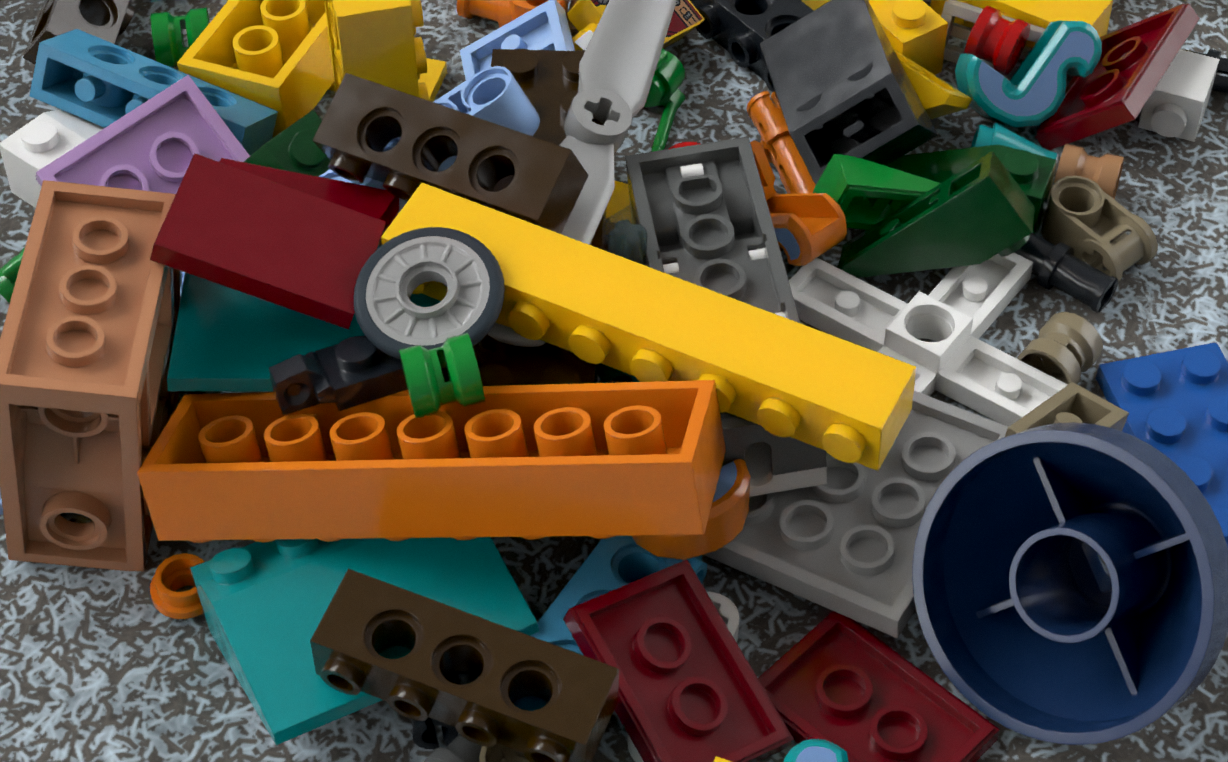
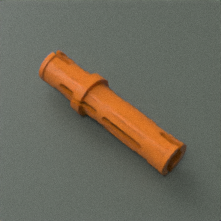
M769 91L756 94L748 102L746 109L761 136L762 141L760 143L769 163H773L776 167L787 194L813 193L816 185L789 133L776 92L773 91L771 97Z

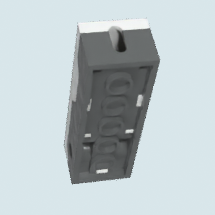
M749 137L704 144L681 142L667 150L625 156L632 227L640 264L800 323ZM727 412L720 413L726 446L722 466L736 459L745 461L751 476L749 497L827 484L825 450L791 437L775 436L766 431L761 425Z

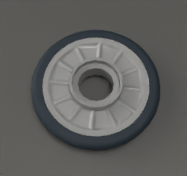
M442 227L411 230L384 243L369 257L362 267L354 288L355 316L362 332L373 345L397 359H400V349L421 345L428 350L442 347L447 338L465 333L469 334L472 346H475L489 333L499 317L504 301V278L501 268L491 251L469 234ZM436 281L448 288L445 298L434 306L421 307L410 301L412 292L422 283Z

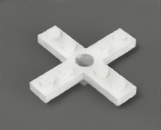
M1016 253L1005 257L996 254L981 264L953 267L929 295L919 291L909 303L819 258L802 266L789 280L800 320L827 334L916 366L914 391L931 396L936 390L1008 427L1068 385L979 340L1031 278L1033 262ZM918 339H931L937 342H925Z

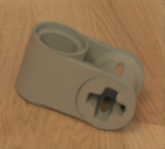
M1066 176L1058 179L1052 185L1041 228L1043 239L1054 245L1063 242L1072 247L1075 257L1103 273L1117 278L1118 283L1125 270L1134 264L1143 265L1154 259L1157 254L1158 243L1151 227L1143 218L1132 214L1105 193L1097 183L1081 176Z

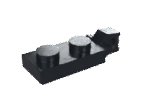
M365 335L349 337L338 344L316 350L315 352L311 351L306 355L298 354L269 367L273 392L283 415L323 403H335L338 410L342 411L408 389L401 359L384 353L374 346ZM446 367L441 368L443 378L447 377L448 373Z

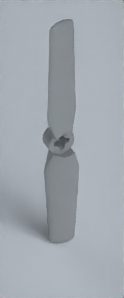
M609 0L579 63L578 93L572 100L565 118L564 131L567 137L559 145L571 149L589 175L561 233L564 236L589 245L591 244L615 189L614 152L618 151L623 144L633 117L645 106L677 0ZM593 118L597 119V120L600 121L603 125L596 124L595 122L592 121V119H593ZM496 322L488 333L490 337L497 341L514 346L538 347L546 343L542 340L526 339L512 328Z

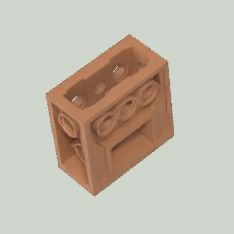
M43 180L0 337V490L9 560L120 571L145 570L153 522L137 471L177 408L180 391H168L167 375L182 294V271L150 260L154 242L176 194ZM60 513L81 514L93 521L88 523L71 522L63 518Z

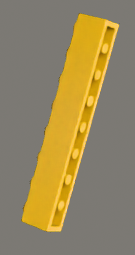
M425 183L419 185L381 236L383 245L402 233L420 228L442 227L469 234L491 251L503 274L504 301L496 323L512 328L526 339L542 340L573 352L577 357L588 363H601L635 376L640 382L715 380L720 413L727 412L761 425L766 431L775 436L791 437L825 450L829 455L842 462H856L879 471L912 410L916 366ZM429 281L418 285L412 294H424L442 301L446 296L448 288L440 282Z

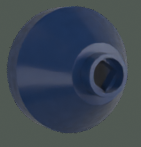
M1072 422L1038 426L998 439L975 451L948 474L937 488L921 519L912 560V584L918 619L929 648L944 674L972 705L1004 727L1024 736L1063 745H1088L1120 739L1135 733L1153 723L1189 697L1208 675L1223 648L1228 632V547L1220 524L1211 506L1189 476L1169 457L1135 436L1105 426ZM1098 554L1101 556V558H1102L1103 561L1105 562V564H1106V566H1107V568H1108L1110 577H1109V576L1106 574V572L1104 571V569H1103V567H1102V564H1101V562H1100V560H1099Z

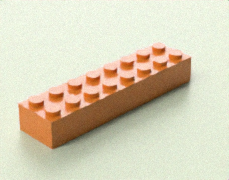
M715 380L483 386L485 402L465 407L457 402L442 405L437 414L417 419L415 418L408 389L342 411L338 410L335 403H323L287 415H283L274 392L184 394L137 471V475L158 541L205 543L212 540H254L264 543L279 539H319L325 542H333L341 539L370 538L402 541L409 538L471 540L477 537H521L535 540L551 536H590L596 539H607L614 536L660 535L666 538H679L686 535H704L726 453Z

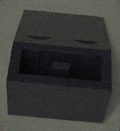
M830 0L760 43L789 133L815 185L834 154L858 157L886 166L938 136L868 0Z

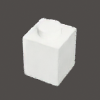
M1180 49L1142 108L1138 128L1154 131L1165 137H1177L1195 142L1210 99L1219 59Z

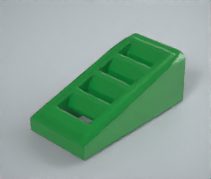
M834 154L814 187L813 193H826L840 205L846 216L847 228L867 230L941 183L858 157Z

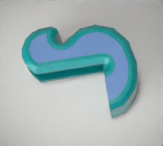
M1062 20L1050 22L1010 80L975 55L961 53L955 67L958 90L972 98L969 106L981 116L1010 127L1037 126L1054 115L1065 98L1066 73L1077 77H1086L1092 74L1102 54V42L1097 30L1086 22Z

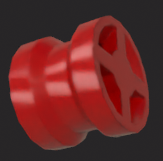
M987 5L978 16L970 32L964 53L973 54L981 60L992 63L997 72L1007 76L1022 54L1029 37L1031 24L1021 19L1012 22L1002 18L1000 10Z

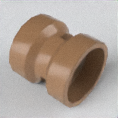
M1065 144L1054 183L1066 176L1085 177L1097 183L1105 193L1115 199L1124 157L1110 153L1096 157L1088 155L1084 147Z

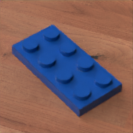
M1217 342L1099 364L1096 380L1106 400L1129 412L1122 432L1152 445L1169 457L1189 476L1211 506L1228 547V362Z

